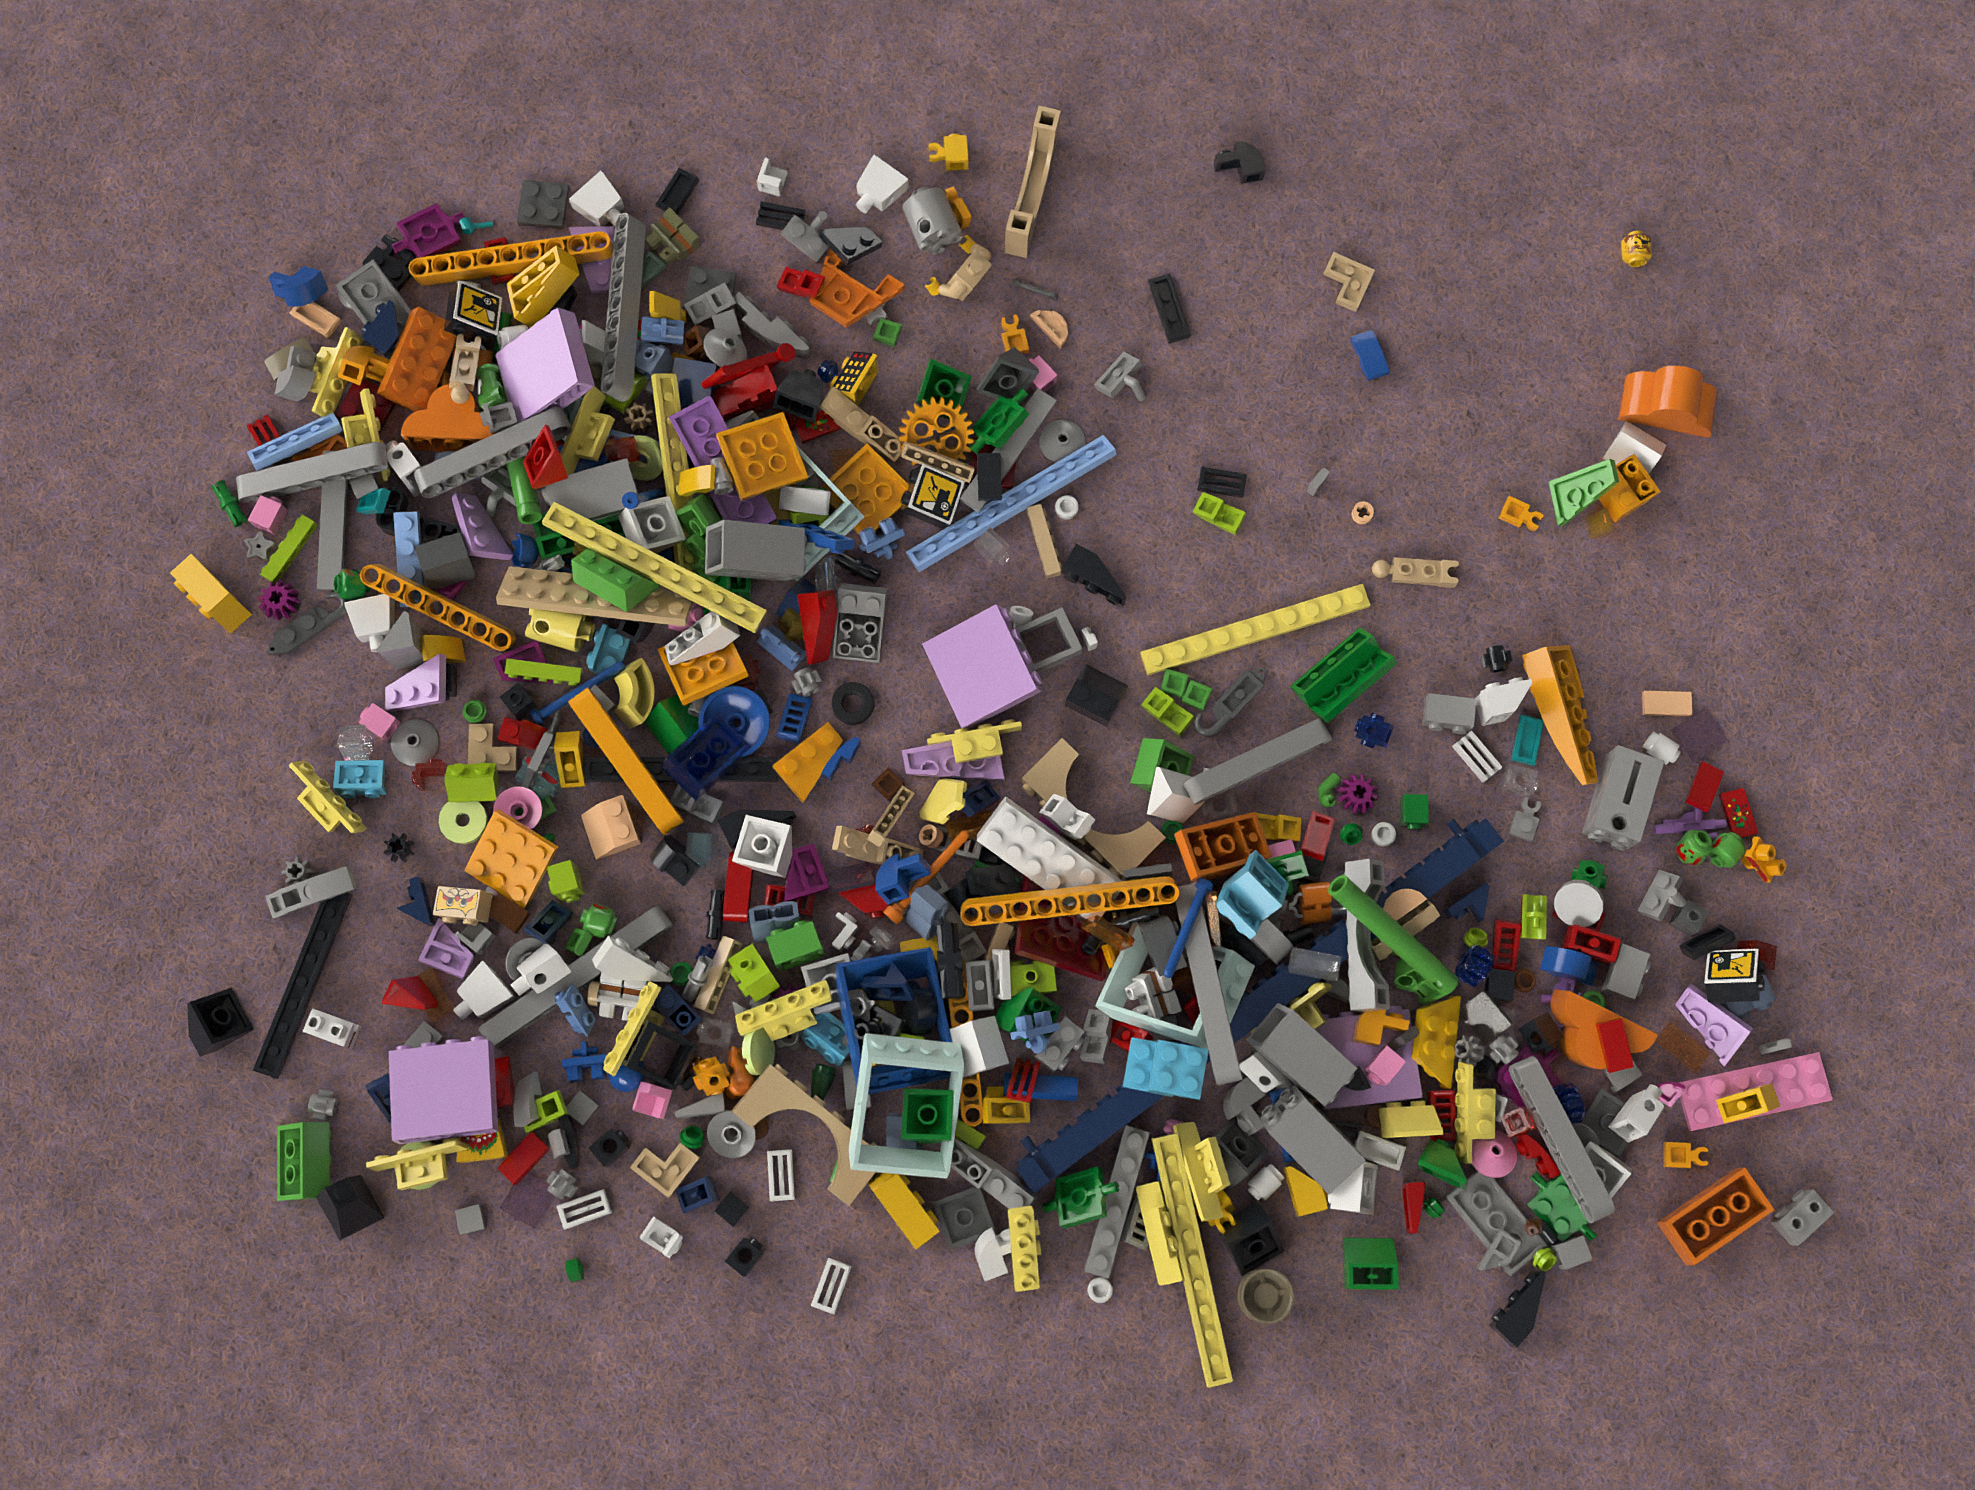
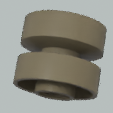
M1261 1268L1252 1270L1242 1277L1237 1286L1236 1299L1240 1310L1248 1318L1260 1323L1272 1324L1281 1321L1289 1314L1294 1303V1291L1291 1283L1283 1274L1275 1270Z

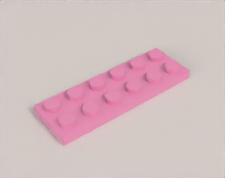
M1819 1052L1679 1082L1685 1086V1091L1680 1096L1689 1131L1724 1124L1716 1103L1717 1099L1768 1083L1773 1084L1781 1106L1769 1112L1740 1120L1833 1100Z

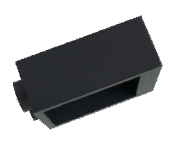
M644 1020L621 1065L676 1090L684 1080V1072L688 1064L695 1057L697 1045L650 1021ZM654 1032L680 1044L664 1078L638 1065Z

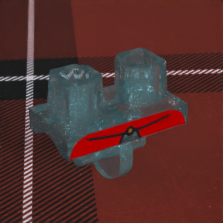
M528 755L522 760V767L516 773V780L522 785L531 761ZM554 760L546 763L542 777L537 776L535 779L537 785L532 788V791L539 797L540 801L549 795L555 797L559 793L557 790L559 782L556 780L559 774L555 771L557 764Z

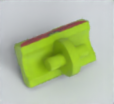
M1522 894L1520 938L1545 940L1547 896Z

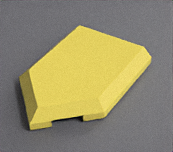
M948 778L939 779L919 812L920 818L924 821L944 824L950 819V813L955 810L960 811L965 806V799L962 796L967 790V783Z

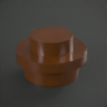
M1520 968L1515 971L1514 989L1522 993L1531 991L1536 984L1534 973L1526 968Z

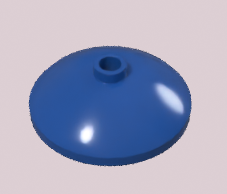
M730 686L717 690L707 698L699 714L698 725L701 737L719 719L723 722L705 741V744L713 750L719 743L717 739L721 736L731 746L729 750L723 749L719 753V755L727 757L741 742L745 746L734 758L752 754L764 743L770 729V715L766 704L755 692L744 687ZM735 719L741 720L739 727L734 726Z

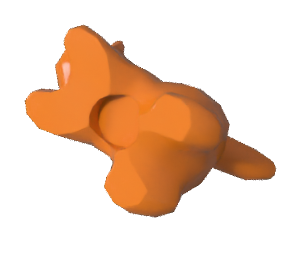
M732 1046L731 1050L727 1053V1067L731 1075L727 1078L729 1086L725 1087V1093L732 1100L742 1098L755 1082L754 1076L745 1067V1064L748 1063L747 1059H743L742 1047L737 1049L736 1046Z

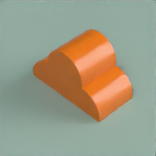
M1666 366L1658 369L1656 372H1633L1625 377L1618 420L1710 438L1718 390L1713 385L1703 382L1704 376L1701 372L1689 367Z
M446 384L432 393L427 409L416 411L407 417L402 426L401 436L411 450L456 452L498 432L490 433L489 426H483L480 416L482 411L470 391L467 402L458 404L452 400L450 394L452 388H449V384Z
M1256 812L1183 829L1174 834L1190 881L1193 883L1198 878L1211 881L1242 869L1246 864L1248 856L1255 850L1265 860L1272 857Z
M1555 989L1550 1002L1552 1014L1561 1025L1565 1026L1561 1032L1564 1037L1560 1040L1561 1050L1564 1056L1576 1065L1594 1069H1606L1596 1023L1622 1018L1631 1053H1640L1647 1050L1653 1045L1658 1034L1571 991Z

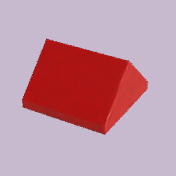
M545 424L523 460L531 486L534 489L568 478L549 425Z

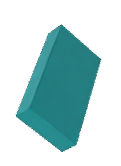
M378 488L360 497L356 512L361 514L383 513L391 491Z
M1522 714L1519 716L1511 761L1530 766L1536 765L1544 725L1543 719Z

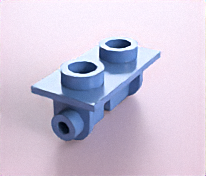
M772 624L769 628H763L760 633L762 636L756 641L791 671L807 655L802 648Z
M572 983L567 992H563V990L556 992L554 1001L563 1013L570 1012L565 1017L573 1031L578 1032V1034L584 1033L585 1036H588L596 1019L583 1000L582 995Z

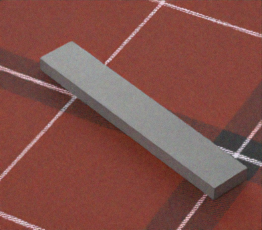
M1037 388L1024 407L1030 415L1010 436L1007 443L1000 449L995 448L992 452L1000 453L1001 482L1057 403L1056 399ZM976 475L960 497V501L980 513L988 501H978V476Z
M324 451V454L331 453V452H335V451ZM348 479L322 485L317 590L334 591V577L344 569Z

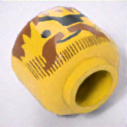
M1641 231L1630 232L1621 241L1622 260L1631 267L1645 265L1652 257L1651 238L1648 235L1642 234Z

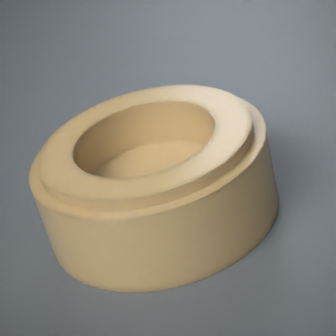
M592 981L590 983L587 998L589 1006H599L600 1003L597 1001L601 982Z

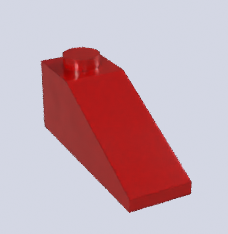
M834 589L815 590L797 594L808 665L827 661L837 618Z

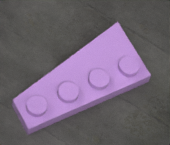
M952 741L902 750L906 775L1004 780L1000 756L956 764Z

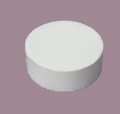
M1062 496L1056 501L1055 512L1062 519H1072L1078 512V502L1072 496Z
M1386 822L1378 823L1371 832L1373 842L1380 847L1391 845L1396 838L1395 828Z
M1097 1277L1090 1281L1087 1291L1093 1301L1103 1303L1110 1299L1113 1288L1107 1279Z

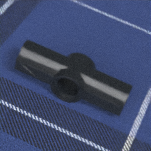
M958 923L937 924L939 948L937 959L938 972L941 974L942 999L963 997L961 974L963 963L962 950L959 949Z

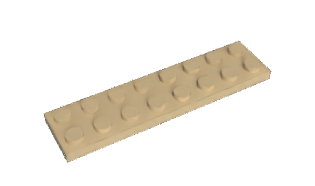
M511 566L508 567L496 596L497 605L685 627L693 606V601L659 584L657 590L626 612L573 582L572 573Z

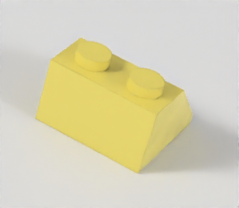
M1425 1101L1410 1102L1411 1106L1402 1107L1401 1102L1386 1103L1387 1108L1379 1109L1381 1138L1443 1135V1129L1434 1105L1426 1106Z

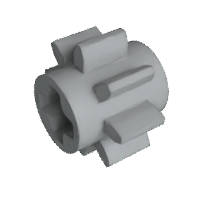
M808 667L794 674L796 680L792 681V685L797 694L802 692L804 697H807L820 690L818 684L822 683L817 670L812 672Z
M295 857V862L290 863L286 861V870L281 871L282 874L287 875L288 878L285 882L289 885L293 882L296 884L307 880L310 874L315 873L313 870L308 869L311 862L305 860L302 863L299 857ZM299 868L302 869L301 873H298L297 876L294 875V872H297Z
M1501 1034L1489 1045L1492 1049L1489 1055L1496 1063L1502 1060L1506 1065L1519 1054L1516 1049L1519 1043L1511 1035L1506 1038Z
M1462 1036V1040H1459L1454 1047L1455 1056L1460 1058L1458 1062L1469 1063L1475 1067L1476 1062L1483 1060L1485 1046L1479 1045V1038Z
M319 1089L318 1094L312 1093L308 1103V1111L314 1112L312 1118L327 1120L328 1116L335 1115L338 1107V1098L333 1097V1091Z
M561 1169L559 1173L553 1171L546 1180L550 1183L547 1190L563 1200L565 1195L572 1197L578 1187L573 1185L577 1178L564 1169Z

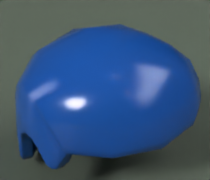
M515 533V536L519 538L512 541V545L515 547L512 556L513 566L530 568L538 559L539 549L537 542L529 535Z
M640 1060L638 1065L646 1069L644 1061ZM623 1065L620 1066L615 1076L609 1073L607 1075L611 1086L619 1092L634 1091L639 1088L640 1082H643L645 1077Z

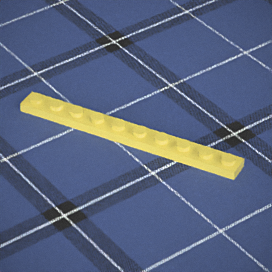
M676 373L653 374L651 379L666 496L670 497L676 511L692 499V495L689 497L679 496L680 473L688 470L689 467L686 449L669 419V416L681 411ZM680 523V525H681V527H682V530H683V532H684L685 538H687V537L689 536V534L687 533V531L684 529V527H683L682 524ZM682 542L674 545L675 564L697 574L691 567L697 561Z
M553 502L542 520L544 526L756 633L767 614V610L556 502Z
M1363 584L1151 648L1140 652L1148 676L1369 608L1370 602Z
M1178 1133L1152 1138L1166 1206L1171 1216L1172 1233L1177 1241V1254L1206 1386L1211 1388L1233 1382Z

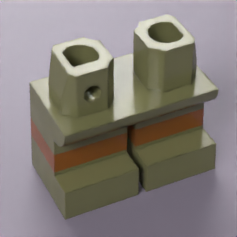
M671 208L663 213L664 217L659 222L650 225L652 231L645 237L646 245L653 251L661 244L665 246V249L659 253V257L667 266L675 260L683 261L701 246L699 237Z

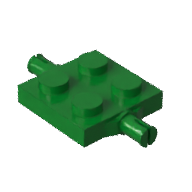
M1021 388L1013 399L999 396L971 428L974 430L973 434L978 437L970 447L971 451L978 454L985 444H991L1000 449L1007 443L1010 436L1030 415L1025 408L1020 406L1022 401L1028 396L1025 390Z
M1098 1166L1055 1179V1199L1043 1202L1042 1206L1044 1207L1042 1209L1045 1213L1056 1210L1059 1216V1226L1064 1229L1107 1217L1106 1196L1119 1192V1184L1114 1181L1105 1185L1103 1169Z
M1538 1171L1530 1176V1179L1540 1189L1527 1205L1540 1219H1544L1562 1242L1572 1233L1578 1231L1589 1242L1597 1236L1588 1226V1221L1582 1214L1562 1174L1548 1182Z

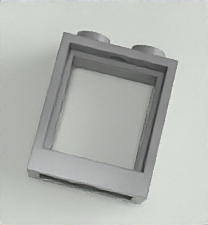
M1063 608L1015 628L1021 636L1055 621L1068 647L1067 650L1036 664L1030 663L1033 672L1037 671L1039 674L1082 654V647ZM1021 641L1020 645L1023 651L1027 650L1023 641Z

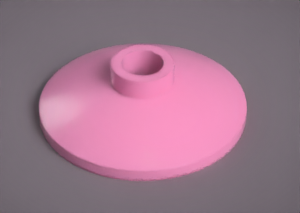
M512 787L503 791L496 799L493 813L495 810L500 809L531 830L537 826L542 816V804L539 797L532 790L524 787ZM518 808H522L524 811L521 816H516L515 814Z
M1495 1130V1139H1472V1165L1479 1173L1490 1178H1500L1506 1176L1514 1169L1517 1162V1150L1513 1141L1505 1133ZM1492 1147L1498 1149L1499 1155L1492 1152Z

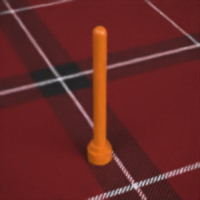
M963 830L930 866L931 875L918 879L909 889L908 898L902 899L892 906L889 905L883 911L896 925L904 918V910L911 902L910 896L912 892L918 887L922 888L931 881L969 838L968 831Z

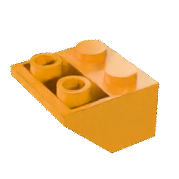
M1635 454L1616 464L1619 483L1599 498L1615 523L1636 511L1661 492Z

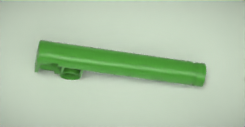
M495 364L479 366L476 376L482 382V394L478 395V401L482 410L484 411L483 403H487L488 407L507 403L499 367ZM525 455L507 463L518 519L520 523L533 524L542 519V512L537 489L532 488L523 464Z
M1340 875L1333 880L1328 889L1329 894L1400 957L1395 964L1394 983L1397 988L1414 992L1417 995L1418 1001L1423 1005L1451 993L1456 988L1458 977L1353 883L1352 880L1346 875Z

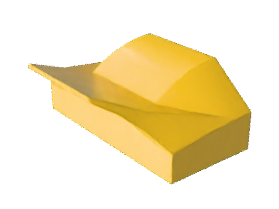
M987 1087L986 1096L983 1098V1124L1030 1123V1103L1004 1097V1087Z

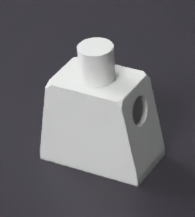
M873 155L856 185L857 194L861 196L856 206L863 213H867L873 205L879 210L884 211L909 189L908 178L876 155Z
M599 171L569 198L572 208L597 226H604L609 221L615 226L617 218L621 215L620 211L624 208L621 197L602 171Z
M390 441L386 444L387 461L412 495L416 497L421 492L414 473L421 468V465L403 442L398 444L397 441Z
M382 594L344 602L356 637L361 642L369 641L371 652H377L376 649L395 624L394 599Z
M543 944L517 966V970L522 976L510 985L519 996L529 988H532L539 994L571 973V970L549 944Z
M482 961L458 988L457 993L464 1001L453 1010L461 1020H464L472 1012L483 1019L515 1000L516 996L489 964Z
M1254 1047L1239 1063L1242 1072L1265 1093L1275 1087L1279 1089L1293 1085L1283 1073Z
M1650 1084L1646 1091L1643 1090L1632 1095L1608 1127L1626 1142H1631L1647 1135L1664 1108L1663 1103L1658 1100L1662 1095L1661 1089Z

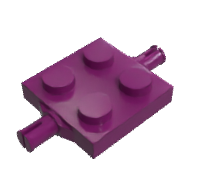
M436 203L396 222L397 228L403 235V239L392 244V248L395 250V253L409 248L417 258L440 254L461 243L454 225L460 223L459 220L465 216L460 211L449 217Z
M1525 1045L1518 1051L1519 1054L1506 1065L1504 1064L1497 1070V1084L1502 1093L1501 1095L1512 1099L1511 1103L1515 1104L1523 1114H1526L1529 1110L1510 1076L1509 1066L1530 1056L1535 1057L1554 1089L1562 1082L1550 1066L1560 1056L1558 1052L1555 1053V1049L1542 1057L1537 1053L1533 1054L1528 1045Z

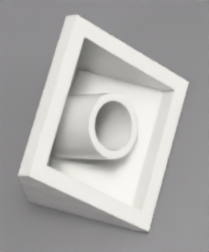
M1626 421L1603 459H1613L1615 464H1618L1635 454L1649 474L1661 458L1666 444Z
M1156 767L1147 810L1148 815L1183 824L1205 802L1194 805L1183 783L1192 778L1191 776Z
M848 953L801 967L806 987L826 980L831 992L832 1000L814 1007V1014L841 1009L836 988V964L849 962ZM859 989L848 991L849 1000L857 996Z
M995 1016L973 1020L949 1030L952 1043L961 1044L964 1062L963 1078L1009 1064Z

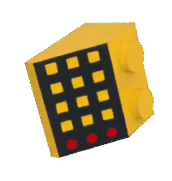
M854 351L851 357L845 358L841 367L843 370L839 377L835 376L833 378L830 388L835 387L854 404L859 406L877 376L879 369L877 355Z

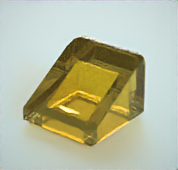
M1607 508L1585 518L1590 539L1607 537L1613 530Z
M787 608L778 626L788 641H801L804 638L801 616L793 609Z

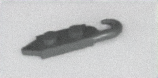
M328 593L326 598L336 597L340 600L339 608L330 614L319 607L311 608L273 634L274 639L267 654L286 653L289 655L343 617L347 612L344 602H348V600L341 599L338 593Z
M1266 667L1252 671L1246 670L1215 702L1213 712L1218 722L1212 728L1205 729L1201 726L1200 722L1203 715L1199 713L1195 719V728L1198 733L1205 737H1213L1219 734L1265 686L1263 681Z
M556 712L547 733L544 732L528 765L522 787L528 789L530 784L534 783L537 776L542 777L546 767V763L543 762L545 758L550 760L554 751L552 742L561 723V712Z

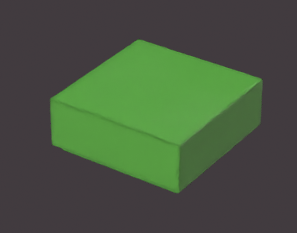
M880 319L873 340L895 348L902 325L887 319Z
M1166 669L1160 690L1165 694L1183 698L1189 675Z
M1190 680L1181 702L1203 711L1212 688Z
M575 928L565 946V950L582 957L593 935Z

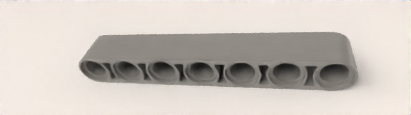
M560 407L551 408L415 471L414 477L421 495L425 498L437 496L527 455L545 424L549 425L555 442L565 438L571 433L572 428L564 410Z
M372 442L237 476L238 500L242 503H250V500L257 502L260 495L266 498L270 496L278 497L388 469L386 446L381 442Z
M1318 718L1188 779L1183 785L1193 804L1197 805L1320 747L1321 743L1324 745L1333 738L1322 718Z
M1530 1056L1510 1065V1076L1585 1219L1593 1223L1615 1212L1614 1204L1538 1060Z

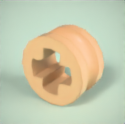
M1365 501L1357 503L1352 510V518L1358 524L1368 523L1374 514L1372 505ZM1362 508H1365L1367 510L1366 514H1369V516L1365 515L1361 518L1358 516L1360 512H1357V510L1361 511Z
M928 824L921 829L919 840L929 848H936L943 841V832L938 827Z

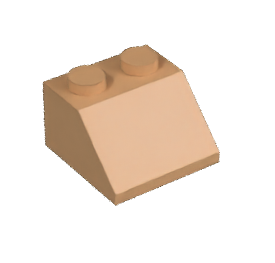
M624 795L600 802L581 814L596 860L642 844Z

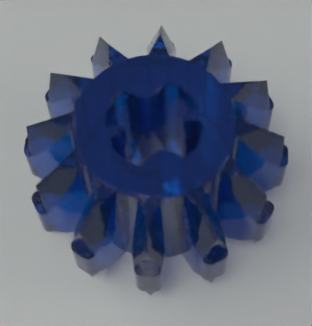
M1473 945L1467 949L1458 961V965L1455 967V975L1464 984L1472 987L1482 983L1483 979L1491 971V967L1494 965V955L1482 946Z
M1563 1083L1554 1087L1553 1090L1571 1124L1584 1120L1586 1109L1578 1088L1572 1083Z

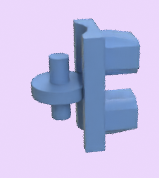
M642 317V342L683 345L684 321Z
M886 518L879 522L883 533L876 536L873 527L859 531L862 541L859 544L861 551H866L867 553L874 551L877 558L882 555L887 560L893 558L892 550L898 548L896 542L892 541L905 536L903 529L897 528L892 518Z
M1050 1011L1034 1013L1035 1027H1033L1031 1015L1016 1017L1017 1031L1010 1032L1011 1040L1029 1038L1026 1046L1035 1053L1044 1052L1046 1044L1049 1043V1038L1043 1034L1061 1030L1060 1023H1052Z

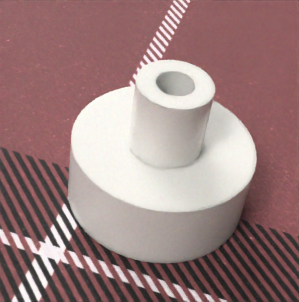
M1012 606L1009 613L1012 618L1011 621L1014 622V629L1032 621L1033 611L1022 606Z

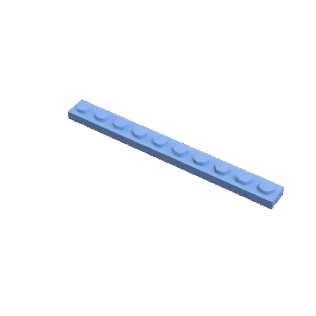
M1104 435L1100 436L1004 493L1002 500H994L987 503L980 513L977 511L972 512L906 551L908 558L918 572H921L1027 509V507L1032 506L1116 456V449Z

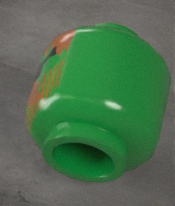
M342 569L334 577V592L338 593L341 599H363L366 592H370L371 587L362 582L360 578L361 570Z

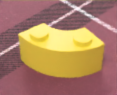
M640 658L629 663L614 678L620 692L619 704L614 712L629 729L642 724L646 720L654 702L653 678L647 664Z

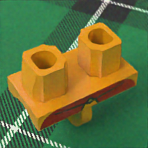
M1753 837L1752 847L1745 850L1742 864L1747 869H1755L1764 882L1771 883L1773 876H1782L1784 874L1787 864L1783 859L1775 858L1776 849L1772 844H1765L1760 837Z

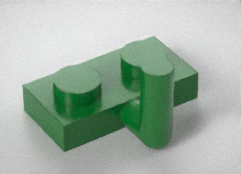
M1302 850L1266 859L1289 883L1287 895L1293 893L1294 879L1309 876Z

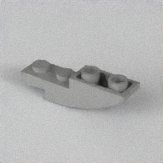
M740 292L733 297L736 302L734 306L745 316L742 318L743 327L754 337L776 350L782 343H789L794 347L796 357L808 359L811 356L809 342L803 336L798 337L788 321L785 320L783 322L779 317L772 321L766 312H760L755 308L756 304L749 296L744 297Z
M348 865L279 889L265 897L274 919L357 889Z
M954 1139L951 1168L978 1189H985L1009 1209L1033 1205L1037 1196L1020 1183L1022 1180L988 1156Z

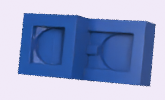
M1370 330L1351 336V345L1359 358V365L1366 379L1370 381L1388 375L1390 371L1373 331Z
M852 738L835 752L821 772L824 778L831 781L842 760L851 764L861 744L860 738Z

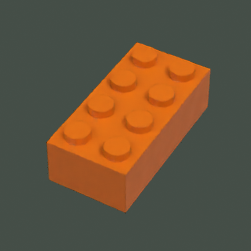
M419 306L410 311L377 391L378 395L413 412L427 409L429 398L438 386L457 339V336L444 331L445 319Z
M1745 1167L1735 1168L1656 1223L1684 1264L1696 1265L1774 1211V1208Z

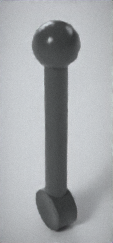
M1019 278L1013 280L1015 287L1029 289L1048 296L1053 300L1058 298V294L1055 292H1048L1021 282Z

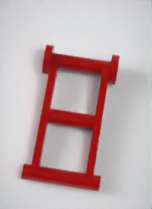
M782 343L778 346L777 351L734 364L724 365L703 380L701 385L704 389H708L739 379L767 364L772 374L776 370V365L781 361L790 362L794 359L795 349L789 343Z

